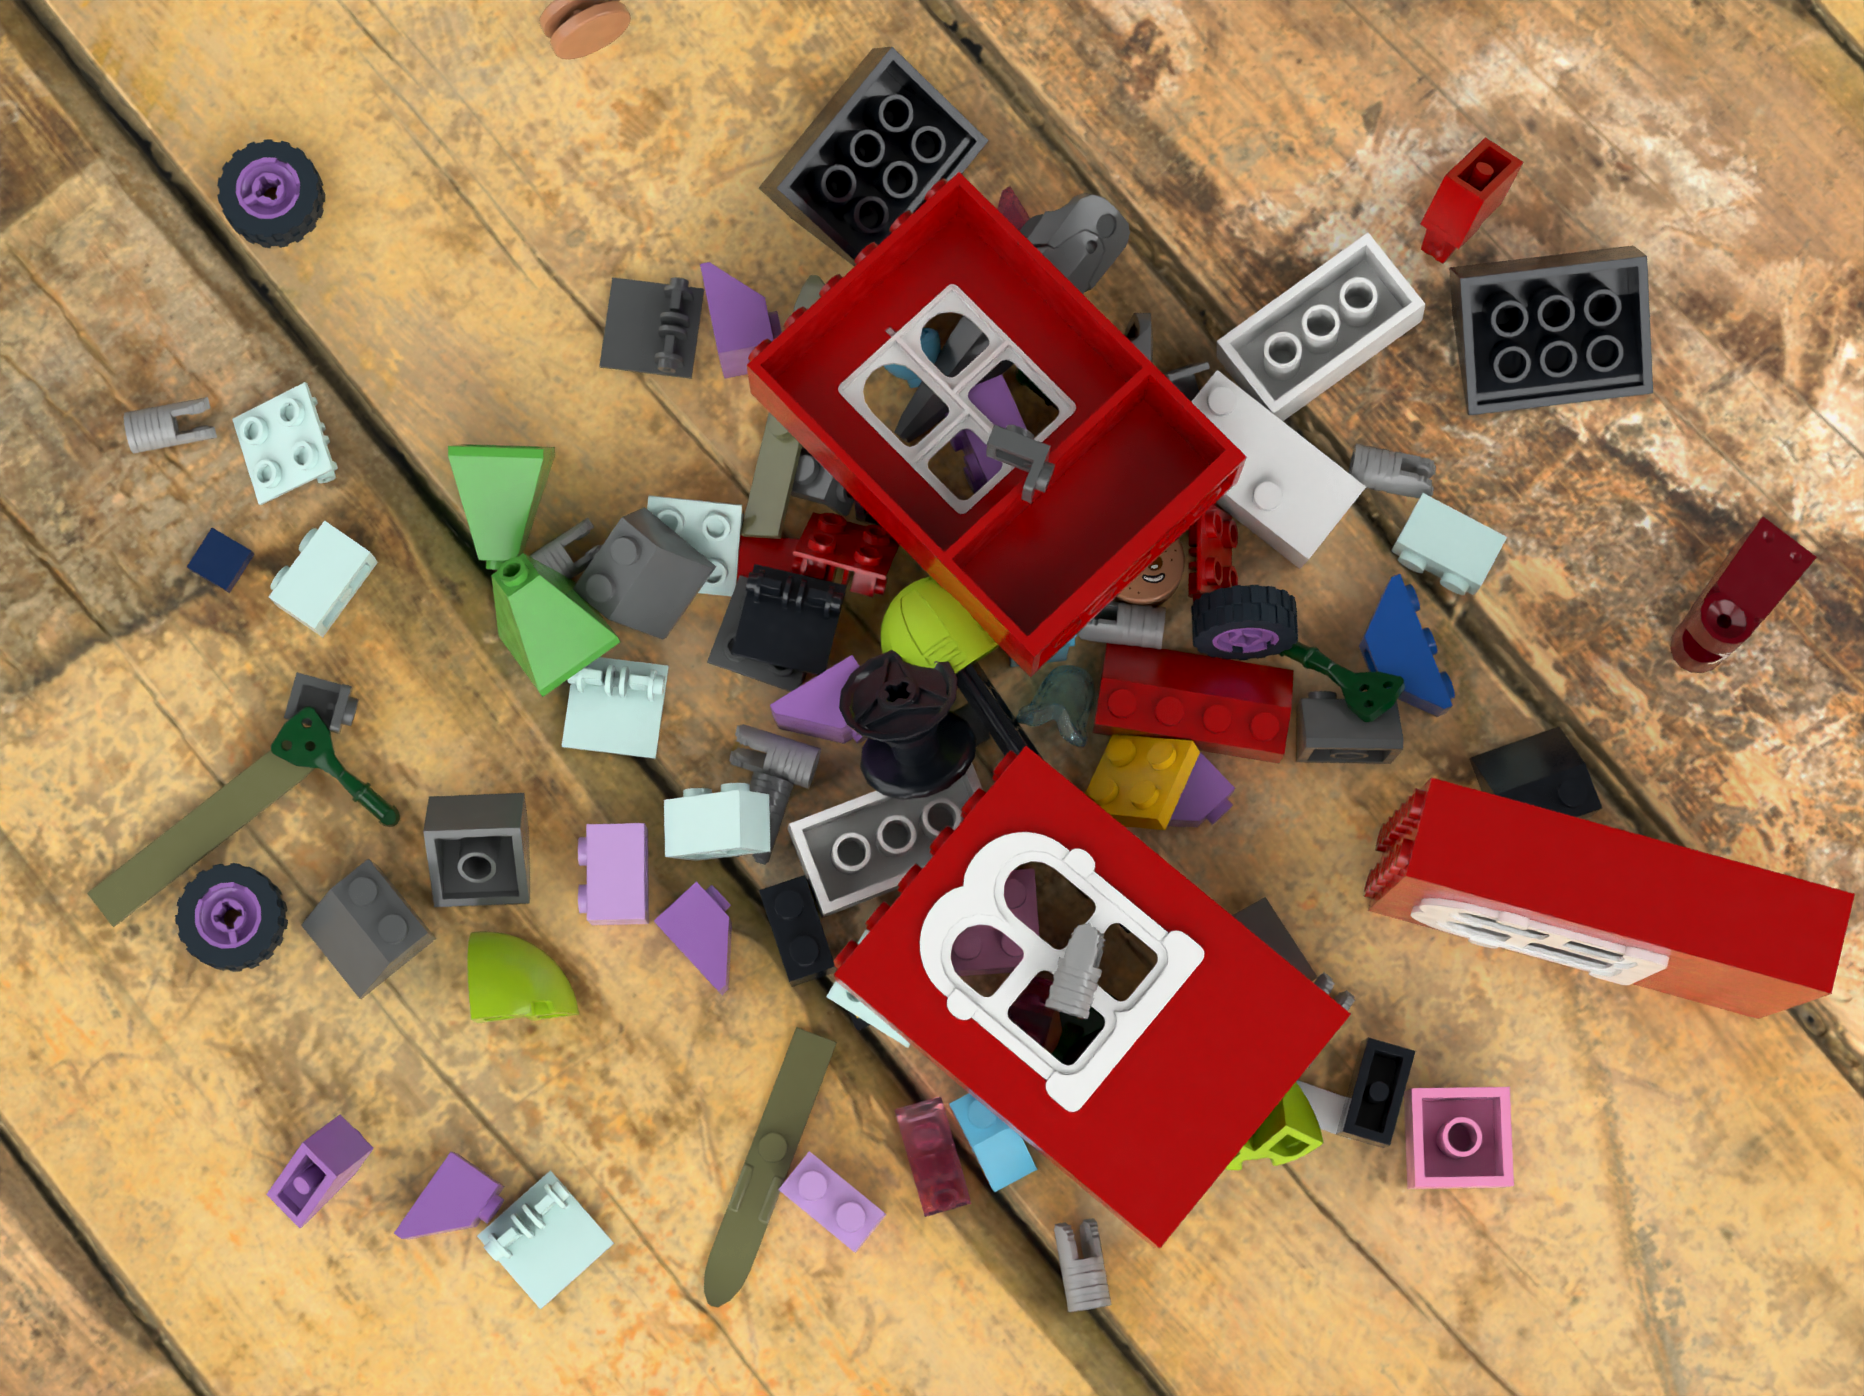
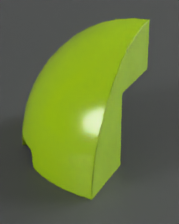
M487 931L472 932L470 934L467 969L471 1020L476 1023L527 1017L531 1021L579 1015L575 994L567 977L556 962L543 950L524 939L510 934Z
M1297 1082L1225 1170H1241L1243 1161L1270 1158L1273 1166L1282 1165L1305 1156L1324 1143L1314 1110Z

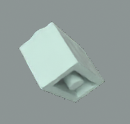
M1422 493L1391 552L1399 556V563L1406 568L1418 573H1423L1425 569L1440 577V584L1446 589L1460 595H1465L1466 592L1475 595L1482 586L1507 537Z
M326 521L322 523L319 529L313 528L305 535L299 545L300 555L291 567L285 566L277 573L271 583L273 591L269 595V598L280 609L322 638L378 563L370 551Z
M726 783L721 784V792L712 793V789L690 788L683 790V797L664 800L665 857L699 861L771 852L769 794L750 791V784Z

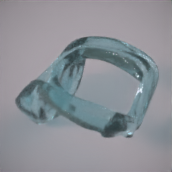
M1062 665L1056 667L1043 680L1031 703L1019 709L1015 718L1016 721L1036 727L1050 720H1055L1058 730L1065 741L1071 745L1084 748L1088 742L1086 725L1096 696L1092 676L1087 670L1079 666Z

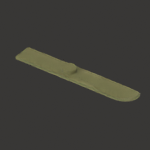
M809 276L800 291L793 312L802 306L808 309L821 298L819 292L825 284L819 276ZM770 412L740 533L743 537L781 539L802 445Z
M290 741L282 742L283 748L291 749L292 744ZM306 742L307 749H315L314 742ZM270 750L87 894L109 923L115 927L300 783L315 768L296 766L274 755Z
M797 1027L795 1029L708 1258L704 1274V1292L707 1303L712 1307H720L729 1302L742 1288L751 1271L780 1194L778 1189L786 1179L837 1042Z

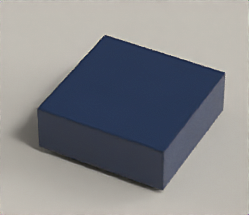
M211 528L187 565V568L230 594L253 558L254 553L216 529Z

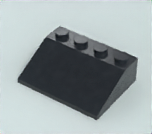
M893 47L873 48L764 180L759 189L792 220L855 267L854 261L867 245L872 242L879 245L891 234L889 229L894 221L908 210L914 213L926 202L924 197L939 180L945 178L949 181L958 172L962 174L989 140Z
M1635 246L1449 267L1452 315L1468 415L1653 393L1647 256Z

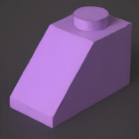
M1201 752L1167 826L1198 827L1206 819L1213 825L1233 806L1228 798L1233 794L1235 787Z
M696 881L660 914L654 922L713 987L723 995L729 990L732 921L725 911L731 905L713 885L704 890Z
M338 1115L300 1145L266 1195L301 1228L356 1174L374 1148L363 1138L357 1129L353 1128L341 1115Z
M450 1152L394 1234L401 1239L410 1240L477 1227L481 1220L488 1224L504 1202V1199L498 1195L505 1186L458 1153Z

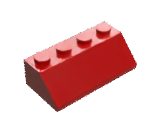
M1106 643L1092 733L1107 736L1115 734L1191 740L1199 751L1279 764L1285 755L1292 709L1294 670L1167 649Z

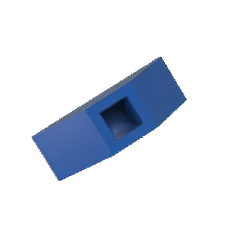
M1401 574L1391 577L1362 637L1359 648L1369 672L1378 671L1401 676L1404 679L1405 689L1399 696V700L1438 717L1446 714L1453 706L1450 699L1455 698L1454 688L1447 672L1443 671L1440 673L1433 655H1436L1438 650L1432 632L1428 627L1422 629L1416 612L1420 610L1417 594L1411 584L1405 585Z

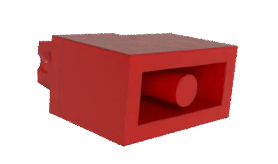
M1485 137L1443 178L1420 225L1427 229L1421 250L1427 255L1433 256L1436 261L1444 264L1456 249L1459 250L1479 230L1481 224L1502 204L1524 162Z

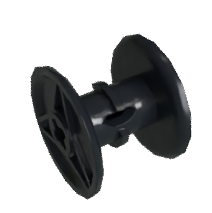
M890 650L868 659L851 673L841 689L839 709L847 726L862 737L868 738L862 747L860 769L867 784L882 795L902 800L929 797L948 789L963 777L975 758L976 737L969 723L953 711H950L956 700L958 680L948 661H935L937 663L935 668L921 667L904 662L898 653Z

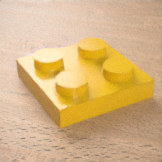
M1112 734L1085 794L1123 826L1166 830L1200 751L1191 740Z

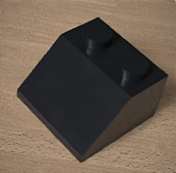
M1560 727L1507 744L1469 759L1483 792L1581 819L1591 817L1602 809L1585 762Z

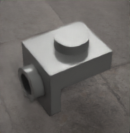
M994 425L987 442L986 456L1029 472L1021 499L1031 503L1036 490L1045 493L1053 474L1055 464L1048 462L1051 446L1034 440L1035 436L1022 427L1007 425L1005 429Z
M802 447L791 496L827 505L837 514L848 516L854 503V498Z
M297 672L284 719L289 720L303 708L311 706L316 709L330 732L340 734L343 724L352 726L359 699L351 697L353 688L350 685H341ZM305 718L302 720V724L311 726L312 721Z

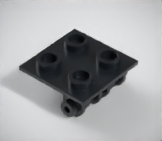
M754 564L753 571L748 576L746 584L747 594L731 655L820 675L827 668L847 585Z

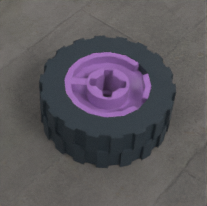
M266 139L260 143H255L254 141L247 144V147L241 151L238 149L233 153V158L226 162L222 168L223 174L221 178H218L217 184L219 188L217 196L219 204L223 208L222 212L233 229L239 235L242 234L246 241L252 244L258 243L265 248H271V246L282 248L287 247L289 243L294 241L298 243L304 239V235L315 229L317 220L323 215L324 210L322 206L323 202H325V192L322 188L324 185L311 160L307 159L305 153L298 147L295 149L288 142H273L272 139ZM277 188L275 193L277 198L275 200L264 196L267 189Z
M1235 585L1228 588L1215 589V591L1210 593L1207 592L1201 595V598H1196L1193 605H1191L1194 648L1197 647V651L1205 653L1207 656L1226 660L1259 659L1269 655L1280 654L1281 651L1292 648V645L1298 641L1295 597L1289 595L1283 589L1279 590L1272 586Z
M230 863L227 866L223 864L213 865L212 869L202 870L196 874L197 877L192 882L189 881L183 888L185 892L182 897H179L176 905L178 906V914L175 915V924L179 927L178 936L180 941L186 944L188 947L186 950L192 956L215 969L222 971L230 970L232 972H240L244 968L253 969L259 966L261 961L264 959L268 960L274 955L273 951L277 946L281 945L284 939L282 937L284 929H287L288 925L285 912L288 911L286 902L282 900L280 896L282 893L279 888L259 871L237 863ZM236 909L241 912L242 916L237 917L233 923L234 927L231 928L225 924L224 916L228 910Z

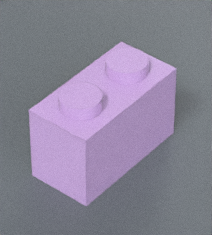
M644 823L586 824V837H579L578 839L579 866H587V884L579 885L578 887L579 913H587V921L591 925L649 924L648 828Z
M810 1151L778 1189L855 1253L886 1216L881 1209Z

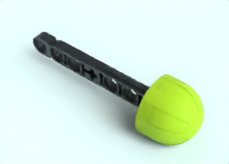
M931 576L922 578L905 587L893 599L884 615L881 625L882 653L893 650L900 655L904 662L926 668H935L937 664L935 661H948L957 677L958 688L1004 756L1010 750L1018 755L1025 746H1028L1042 758L978 663L980 659L998 648L999 645L972 615ZM1119 924L1124 929V931H1126L1129 934L1131 933L1126 927Z

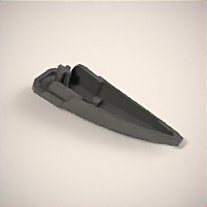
M1088 193L1074 196L1068 204L1058 210L1046 211L1044 214L1030 218L1020 230L1082 294L1093 289L1127 246L1130 235L1129 223L1122 214L1104 197ZM962 316L938 354L934 365L945 376L955 377L989 346V339L971 320ZM1008 360L1000 362L976 385L1003 374L1014 363ZM922 381L902 413L894 433L904 442L910 443L945 419V414L949 412V408Z

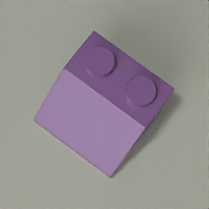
M702 263L700 267L724 379L748 374L747 364L750 362L748 356L752 350L763 340L769 338L773 341L782 333L778 312H768L764 296L712 263Z
M853 655L770 704L772 715L778 728L843 744L853 738L856 743H861L868 739L847 726L839 709L841 689L851 673L860 667Z

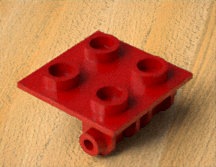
M1215 505L1189 528V546L1195 548L1188 549V555L1197 557V561L1188 563L1189 570L1197 571L1196 573H1189L1188 597L1193 598V602L1196 598H1201V595L1207 592L1210 593L1215 591V589L1238 585L1237 571L1232 566V548H1236L1238 544L1237 525L1232 520L1231 515Z
M813 512L793 552L795 557L792 571L798 572L800 575L825 580L827 566L831 565L827 581L834 582L837 569L842 568L844 569L841 582L843 585H848L851 571H853L851 592L872 598L874 594L883 596L888 581L887 574L900 544L882 526H863L846 521L844 517L835 513L819 514Z

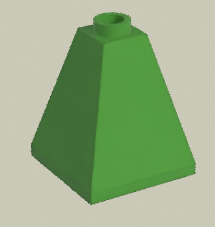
M471 444L448 446V458L478 559L486 560V569L499 570L506 560L517 558L524 553L555 458V447Z
M522 553L517 558H510L500 566L497 572L492 574L498 636L542 697L621 642L601 614L573 590L576 585L575 581L532 557Z

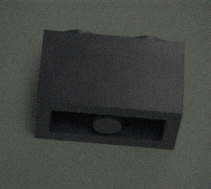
M805 875L759 890L791 987L835 973L837 970L834 966L835 964Z
M1369 1037L1361 1041L1336 1135L1380 1148L1390 1146L1413 1063L1414 1050Z

